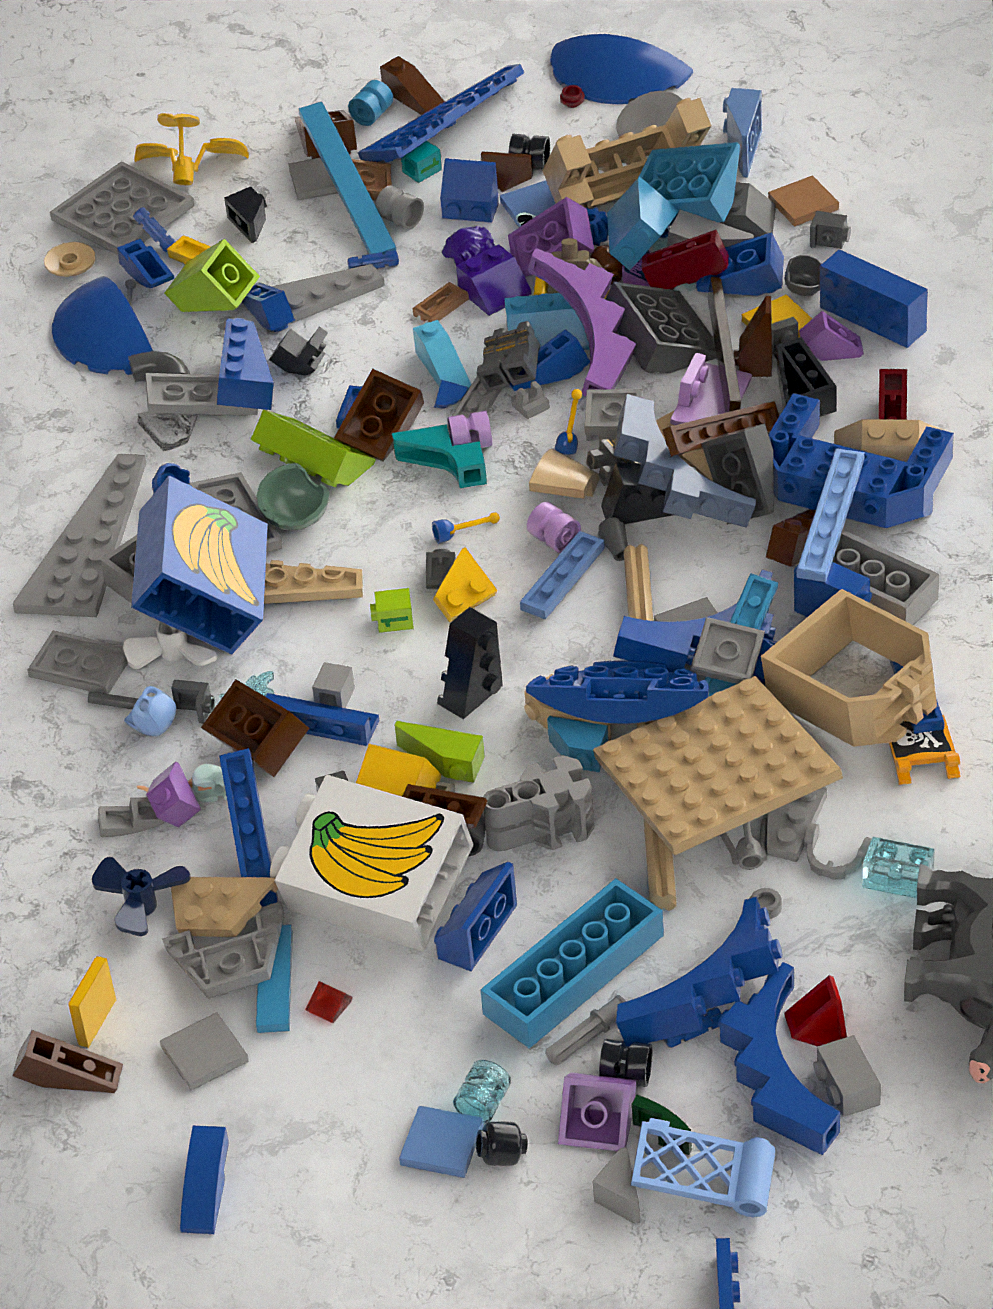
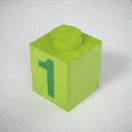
M409 588L374 592L375 604H370L372 621H378L379 633L414 629Z

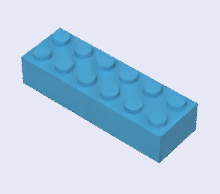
M615 878L480 989L483 1015L530 1049L664 936L663 910Z

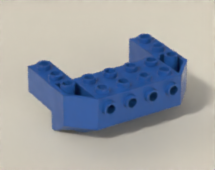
M793 393L769 433L773 448L774 495L778 501L816 510L837 448L864 452V463L847 513V519L889 528L932 514L933 494L953 459L954 433L926 426L908 461L904 462L813 439L812 437L820 426V400Z

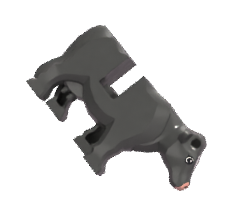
M920 864L917 882V905L926 906L934 902H945L948 904L944 905L943 909L933 912L916 909L913 950H921L929 944L941 940L952 941L949 960L937 962L932 960L923 961L918 957H910V960L907 959L904 1002H913L920 995L930 994L950 1003L968 1022L985 1029L980 1045L969 1056V1074L977 1083H985L993 1079V878L975 877L964 871H932L928 866Z

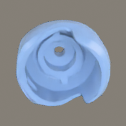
M148 686L144 689L124 721L142 734L153 737L160 736L171 726L176 713V704L163 691L153 686ZM149 693H155V694H156V695L153 696V697L147 696V694H149Z

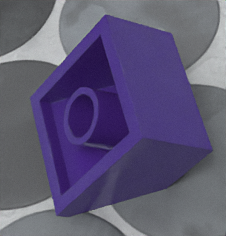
M500 244L456 265L458 287L467 291L469 300L488 316L505 308L504 298L529 296L532 294V290L515 257Z

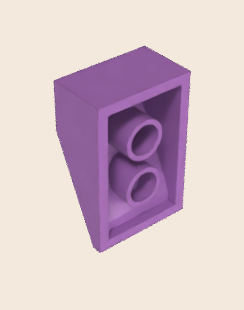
M565 197L508 235L510 252L515 257L525 277L533 275L528 272L531 256L536 248L552 254V252L562 251V240L573 238L577 240L578 251L587 250L589 253L594 251L587 209L568 197Z

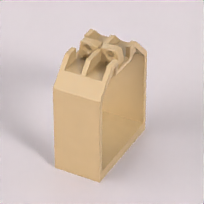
M843 589L839 590L761 655L766 688L786 710L853 747L897 742L907 733V728L900 725L904 720L917 724L924 718L923 713L928 715L937 707L928 633ZM852 641L903 666L900 671L883 684V688L876 694L852 698L844 696L810 676Z

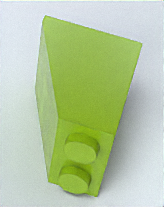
M224 238L189 260L164 294L181 312L235 310L260 276Z

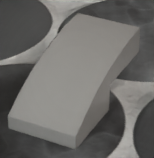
M148 797L130 798L129 806H99L98 808L101 837L134 834L164 824L163 820L156 817Z

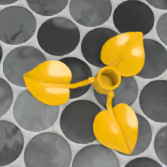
M160 113L157 116L158 123L166 127H178L179 156L177 161L175 156L178 155V150L167 148L166 145L158 143H142L137 145L134 161L151 157H171L173 183L186 186L193 184L194 172H198V166L205 150L211 153L242 155L247 159L249 152L247 147L236 139L214 138L210 139V143H203L197 159L193 163L191 157L184 156L183 127L198 126L200 119L190 114L181 113L173 115L171 113Z

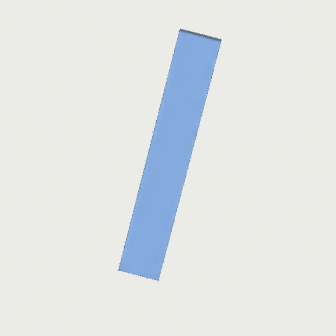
M836 448L796 570L797 578L826 582L864 463V452Z

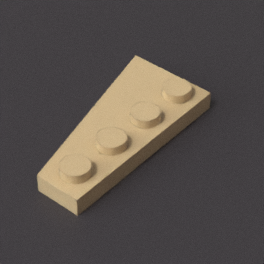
M271 560L270 564L266 563L264 604L363 597L362 569L327 565L323 569H316L308 563H299L298 567L287 566L283 564V561Z

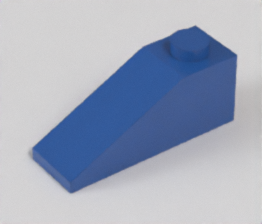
M259 282L254 284L242 301L244 306L265 329L279 332L288 328V323L295 321L283 290Z
M565 329L538 350L535 380L517 385H512L511 383L510 388L513 391H517L520 388H531V383L534 381L539 385L570 379L572 376L582 372L584 367L590 364V359L578 339ZM523 369L518 375H523L527 372Z

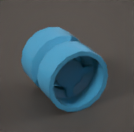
M371 80L349 101L348 111L351 117L360 125L371 126L392 105L393 94L383 82Z

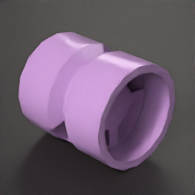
M487 411L471 413L469 418H466L463 414L447 418L452 446L479 441L481 448L492 446V435Z
M543 502L531 512L527 521V530L540 541L546 542V545L554 551L561 553L576 534L581 531V525L577 520L563 513L561 509L552 503Z

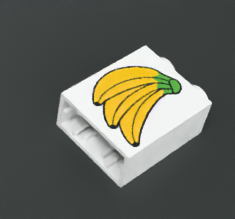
M326 775L317 794H306L299 804L296 814V826L299 831L291 847L281 846L275 853L271 863L270 878H275L274 881L287 909L424 952L473 847L463 814Z

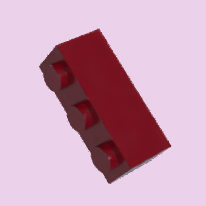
M717 229L643 255L641 269L650 287L673 290L676 286L685 283H695L700 278L710 274L718 275L728 268L729 255Z

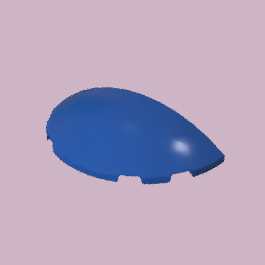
M589 34L565 39L555 44L550 58L553 76L560 85H577L584 92L586 100L605 104H628L629 99L637 98L649 92L664 91L672 86L678 89L693 74V69L663 49L638 39L611 34Z
M105 276L94 279L77 288L63 300L55 312L52 323V336L57 350L72 364L75 365L77 362L87 365L91 372L107 375L111 370H124L127 375H132L128 356L153 351L129 302L117 285Z
M601 661L594 662L593 666L586 667L582 671H579V668L573 665L556 669L554 675L550 676L547 680L545 676L540 675L528 683L526 693L560 712L577 718L603 723L629 724L659 720L687 710L708 698L709 686L706 680L698 682L697 674L685 668L669 672L667 665L663 663Z

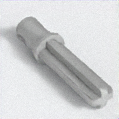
M616 995L599 1010H592L590 1017L546 1049L545 1054L548 1060L554 1065H559L598 1034L608 1032L610 1030L609 1026L616 1021L617 1005L626 1002L625 999L620 995Z

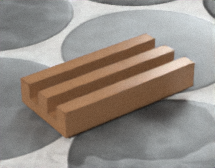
M448 282L413 307V315L415 317L420 316L424 322L426 320L428 322L440 321L469 300L468 292Z

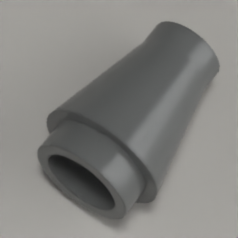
M608 518L600 523L598 536L604 540L605 546L612 553L616 561H623L624 549L628 546L625 524L620 522L618 518Z

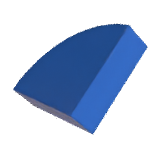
M441 380L434 408L444 409L458 403L463 399L468 387Z

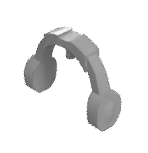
M811 822L806 830L804 847L807 848V859L811 870L819 876L831 879H845L846 875L856 871L862 863L867 864L871 858L874 839L865 837L857 856L852 862L843 866L832 867L834 863L828 861L827 865H824L813 854L819 835V824Z

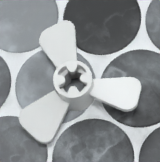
M158 621L156 624L157 636L127 638L123 642L125 657L129 666L133 669H141L160 655L163 659L172 662L180 661L186 657L190 662L199 666L207 665L217 660L215 651L189 643L187 633L161 621Z

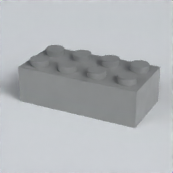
M842 529L832 562L870 578V592L872 593L870 603L914 625L938 600L939 574Z

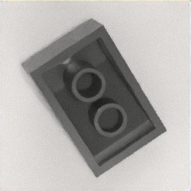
M765 423L724 434L701 443L713 482L741 495L756 499L755 508L750 519L774 512L773 448Z

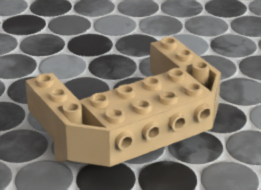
M686 98L676 104L666 125L663 126L651 125L637 134L628 132L621 135L617 140L611 142L609 139L602 140L595 147L586 149L581 135L574 137L566 135L559 138L542 171L555 203L568 197L584 208L596 207L620 199L639 177L647 161L646 156H649L652 150L700 146L712 125L701 98L694 100Z

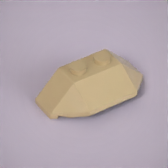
M862 419L835 430L834 444L907 462L926 426L939 428L921 420Z

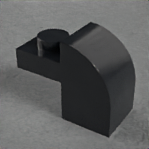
M319 326L307 341L290 329L280 341L269 360L288 373L303 376L309 375L316 370L326 354L323 352L326 347L323 340L328 332Z

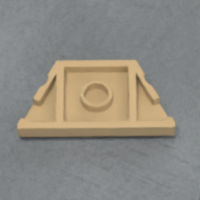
M191 877L189 882L171 887L177 931L181 933L190 930L192 936L236 937L246 926L247 921L260 911L262 906L259 902L270 890L274 893L277 892L278 887L274 881L275 878Z

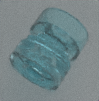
M488 1060L475 1061L465 1078V1082L462 1083L453 1099L455 1109L461 1114L483 1118V1124L490 1122L511 1084V1077L504 1068Z

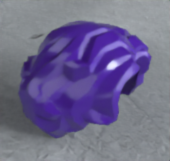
M485 227L460 228L446 239V244L441 252L445 258H453L455 265H458L494 247L495 244L491 233Z

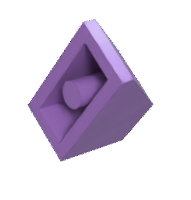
M823 311L799 330L800 338L802 337L815 357L821 361L860 358L864 355L860 336Z
M174 762L153 779L146 793L156 817L178 828L201 810L178 762Z

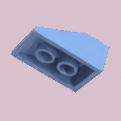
M731 88L729 97H725L723 101V113H727L723 132L727 134L728 143H739L738 168L743 177H748L762 134V90Z

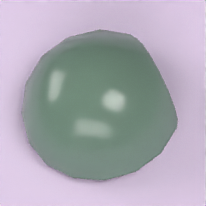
M293 463L279 466L269 472L260 482L256 496L260 512L268 522L276 527L293 531L305 529L319 521L327 509L330 492L322 483L320 485L314 483L303 467Z

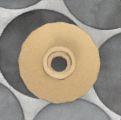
M62 243L47 252L44 258V265L49 273L56 276H76L86 272L93 266L96 260L95 252L89 245L84 243Z

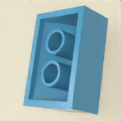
M560 293L504 298L508 331L517 329L518 324L521 322H530L541 348L566 329L578 339L584 350H589V342L583 324L575 310Z

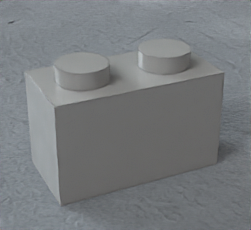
M854 1035L817 1047V1061L813 1063L815 1074L819 1081L824 1080L831 1105H837L843 1117L880 1105L881 1084Z

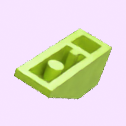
M402 721L395 722L398 747L409 754L425 757L445 778L475 782L485 758L483 736Z

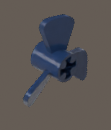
M106 857L100 862L93 873L92 884L94 889L98 891L123 894L125 903L114 918L118 930L135 936H145L148 933L146 916L152 914L157 907L155 891L185 884L190 881L191 876L186 867L176 866L152 879L150 873L146 870L133 869L127 872L113 857Z

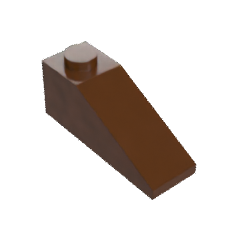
M400 56L380 66L381 81L389 87L393 98L420 115L445 102L420 71Z
M765 296L739 338V350H734L733 352L735 366H739V371L752 374V377H772L771 296Z
M411 784L407 785L402 797L463 814L468 829L476 828L488 802L484 797Z
M31 1030L19 1050L12 1076L44 1088L115 1093L123 1064Z

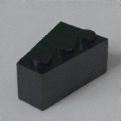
M802 337L776 345L777 375L783 410L794 393L820 400V417L836 412L837 386Z
M615 463L601 503L605 520L608 518H618L620 522L630 524L673 516V514L663 512L666 491L638 483L641 464Z

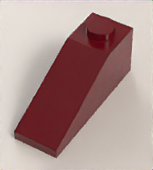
M879 369L880 420H907V369Z

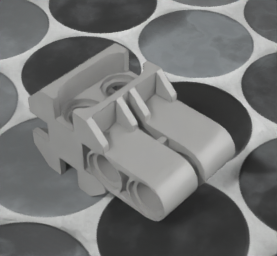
M564 755L554 757L553 762L557 769L545 773L542 772L539 763L528 765L521 775L519 782L486 792L483 797L488 800L484 809L487 845L494 851H506L535 842L538 846L554 850L562 847L558 836L572 832L576 842L587 840L594 829L592 785L588 778L582 780L581 771L583 767L579 760Z

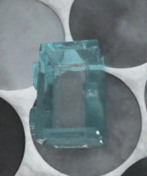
M872 837L863 863L862 888L917 898L920 864L928 866L933 871L935 849Z

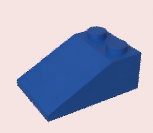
M771 232L725 247L729 255L728 268L718 275L710 274L696 282L698 292H709L710 277H720L724 294L759 296L765 293H773L781 289L783 285L784 255Z

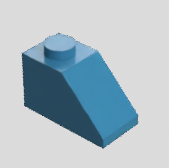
M549 716L547 719L549 742L560 756L564 755L579 760L583 770L600 772L602 766L595 759L593 749L609 741L608 725Z

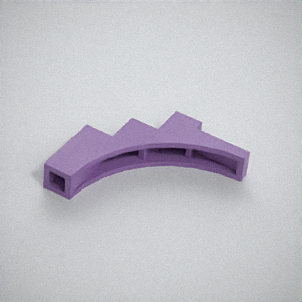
M536 248L531 256L528 272L544 280L558 291L575 310L585 329L589 342L590 366L583 385L582 395L586 396L587 390L615 389L632 359L636 343L630 341L625 336L615 334L620 326L625 308L604 299L609 291L613 274L607 272L604 268L590 263L585 270H582L572 263H567L551 253Z

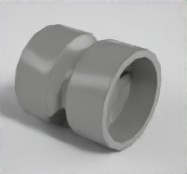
M391 185L382 189L375 204L382 218L408 230L414 228L419 223L424 212V202L422 199L409 193H404L403 190Z

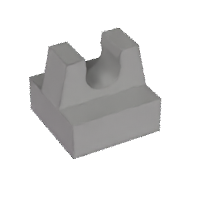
M536 381L531 383V388L526 390L520 388L517 390V394L511 397L512 406L526 419L550 408L549 399L544 396L542 387Z

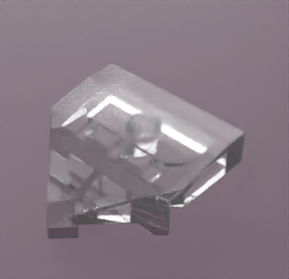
M147 411L138 413L137 423L164 452L188 443L199 414L158 415L156 413H148Z

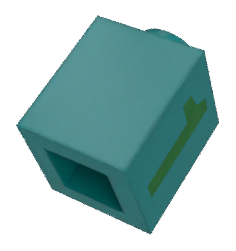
M425 141L401 158L402 172L418 183L442 170L440 149L428 141Z

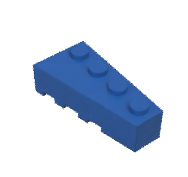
M242 318L227 319L219 372L217 405L271 410L274 382L254 321H247Z

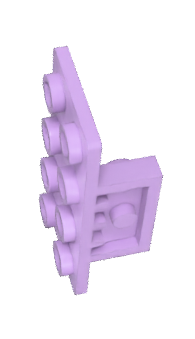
M695 353L680 383L678 405L671 417L670 424L678 425L726 413L719 368L717 365L705 363L706 355ZM736 370L742 400L751 381L752 374Z

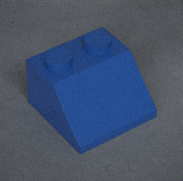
M445 158L440 194L442 218L493 222L499 205L496 162Z

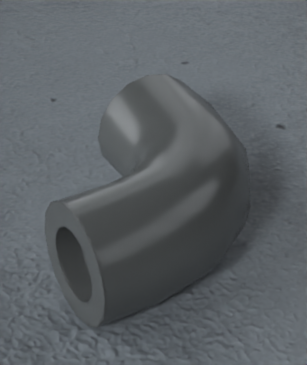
M150 351L128 356L135 382L145 380L146 373L190 374L184 362L168 352Z

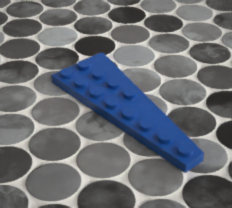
M514 64L503 67L357 152L360 160L372 162L385 160V162H390L402 158L428 139L436 136L441 130L455 125L458 118L490 96L497 94L503 87L517 82V78L525 73L522 65Z

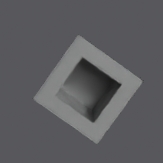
M324 662L312 686L314 702L346 708L355 689L352 667Z

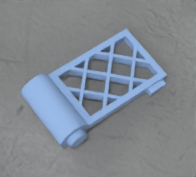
M650 1118L649 1122L642 1121L630 1186L733 1207L737 1213L747 1217H760L767 1212L775 1159V1148L768 1140L755 1137L743 1143L669 1127V1121ZM647 1133L661 1136L667 1145L654 1152L646 1142ZM685 1142L694 1143L700 1150V1153L687 1159L678 1146ZM718 1149L732 1151L733 1159L721 1166L712 1153ZM672 1150L681 1164L668 1170L659 1157ZM644 1151H645V1153L648 1155V1156L645 1157V1158H643ZM706 1158L715 1171L702 1178L693 1164ZM653 1162L662 1175L655 1179L640 1176L641 1168ZM686 1169L696 1182L690 1186L679 1185L673 1176ZM731 1169L729 1176L726 1172ZM720 1176L728 1186L727 1195L713 1192L707 1183Z

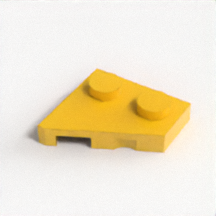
M464 547L443 580L433 601L450 623L469 607L475 608L495 596L498 590L467 548Z

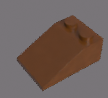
M344 110L330 111L328 114L350 155L351 150H357L354 121ZM300 116L295 117L304 153L307 157H312V159L320 158Z
M372 368L338 429L334 440L384 462L394 449L392 433L408 431L424 404L421 390Z
M235 679L201 726L204 731L233 751L249 748L253 764L273 777L276 776L309 730V727L290 711Z

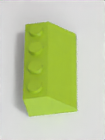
M264 409L250 439L260 445L259 450L270 455H274V453L281 455L279 460L286 464L297 463L301 465L308 475L315 477L318 474L322 476L321 482L332 487H336L337 484L349 486L373 466L376 461L375 458L338 442L333 437L293 417Z

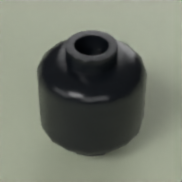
M488 1122L482 1130L477 1132V1155L482 1157L483 1161L489 1166L516 1165L520 1160L521 1154H526L527 1135L521 1133L520 1127L515 1122Z

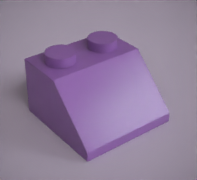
M572 1072L566 1075L563 1083L558 1144L618 1151L620 1148L626 1147L632 1122L631 1104L635 1098L636 1080Z

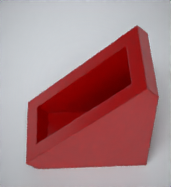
M828 975L784 1012L791 1037L795 1040L818 1047L847 1037L842 1001L834 977Z

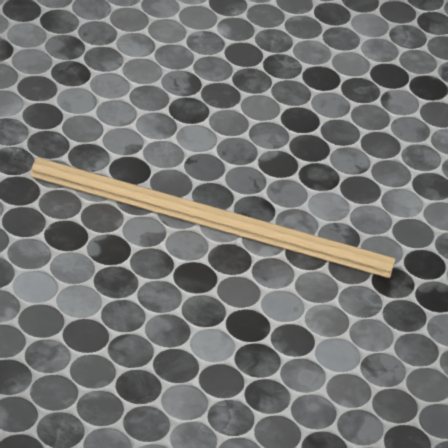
M642 544L636 548L628 545L624 549L628 617L654 621L648 548ZM654 721L636 723L637 728H641ZM644 819L649 899L658 908H665L670 911L676 907L673 853Z

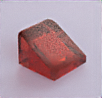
M319 981L305 1010L334 1023L351 1003L353 997Z

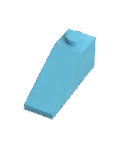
M435 320L414 327L415 353L440 387L441 380L466 386L469 389L471 382L449 335L439 321Z

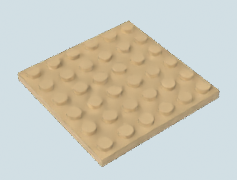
M756 676L745 679L723 691L716 692L687 710L656 720L641 728H636L630 733L610 740L593 749L598 763L674 856L843 778L841 768Z

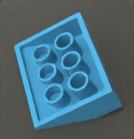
M738 142L655 149L651 151L639 176L679 211L683 210L715 222H724L734 201L740 145ZM678 213L676 214V216L674 217V219H673V220L671 221V223L669 224L670 226H672V224H673L674 220L676 219Z

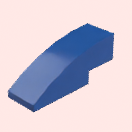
M141 239L117 248L120 265L135 281L144 287L154 288L175 279L174 274L152 246L147 247Z
M196 1125L192 1127L183 1185L180 1220L181 1233H215L225 1183L224 1167L229 1147L226 1127Z

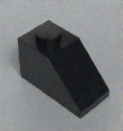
M250 186L224 197L227 218L251 243L257 241L266 221L265 208L267 204L264 196L261 193L258 194Z

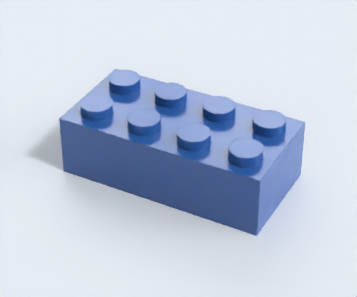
M840 249L820 265V308L906 348L911 346L927 331V288Z

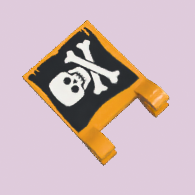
M942 715L945 722L943 730L914 734L910 722L904 720L900 724L907 728V733L897 742L889 743L899 785L911 783L909 771H911V766L944 762L948 779L960 777L958 767L960 765V757L955 751L944 715Z

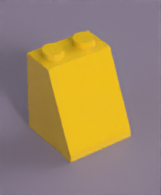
M368 744L356 783L402 797L408 784L436 789V784L440 781L442 774L425 757Z

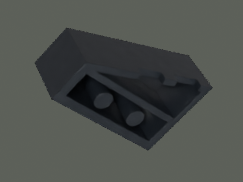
M471 607L466 609L449 625L445 656L449 658L447 671H443L441 674V680L445 682L443 695H439L437 699L438 705L462 719H465L503 686L497 622Z

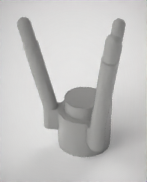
M765 817L761 821L759 842L752 837L749 822L743 824L745 837L738 841L736 849L726 832L720 835L731 854L733 864H739L741 868L751 870L758 868L762 865L763 861L767 860L765 851L767 818Z

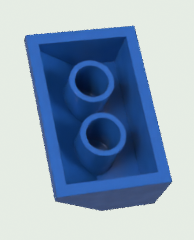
M506 862L484 871L475 883L469 885L461 903L454 906L449 920L435 934L434 943L436 944L439 960L472 972L517 907L513 863Z

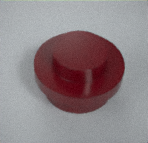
M577 85L564 87L560 94V102L571 108L579 106L585 100L584 92Z

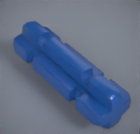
M144 207L137 210L133 218L139 225L141 223L144 225L142 228L155 242L159 241V246L163 251L168 252L167 249L176 241L170 235H166L167 231L154 217H149L150 213Z
M396 250L386 251L384 255L382 252L361 255L362 258L359 259L358 256L349 257L347 260L348 269L369 264L379 269L385 268L387 264L388 267L399 264Z
M714 1007L703 1016L701 1030L663 1040L669 1048L681 1044L682 1039L686 1042L708 1032L709 1027L712 1030L718 1028V1021L722 1013L718 1007Z

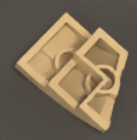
M549 449L542 456L531 476L529 491L582 499L585 496L593 497L599 481V473L555 449Z

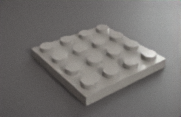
M121 161L51 210L50 217L52 221L118 255V247L137 239L145 242L150 238V235L142 228L144 225L142 223L139 225L133 218L135 212L140 208L144 207L150 213L149 217H154L164 228L195 205L192 196Z

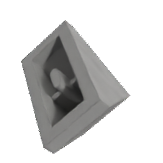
M624 1147L617 1151L592 1181L594 1202L632 1223H640L639 1199L636 1187L630 1186L633 1172L628 1149Z

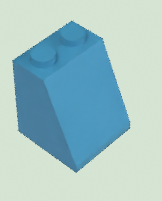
M640 176L607 212L609 252L628 270H631L659 239L679 212L676 207Z

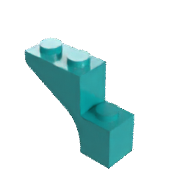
M447 424L392 433L396 460L446 470L456 478L459 488L487 484L486 467L480 441L452 446Z

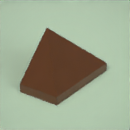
M481 152V161L496 162L497 185L501 192L532 179V155Z

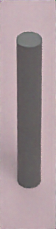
M92 691L88 694V703L133 709L138 698Z

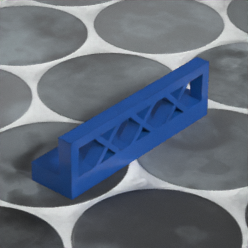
M267 693L265 696L290 711L308 726L309 730L306 734L368 746L380 721L378 714Z

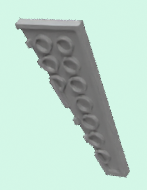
M117 454L14 600L13 608L15 613L97 617L107 587L100 559L120 547L146 466L145 455Z

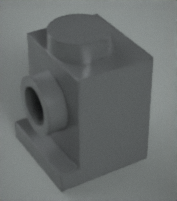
M816 211L810 225V247L815 248L816 245L842 249L844 243L849 242L851 227L847 226V215Z

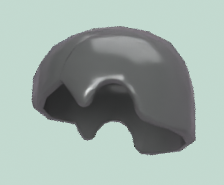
M798 255L791 258L785 271V285L792 293L797 295H814L820 291V265L822 263L819 259L809 255Z

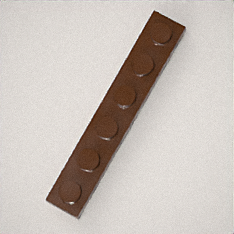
M775 401L673 425L662 429L672 457L703 449L701 443L715 437L765 423L767 432H770L780 415Z

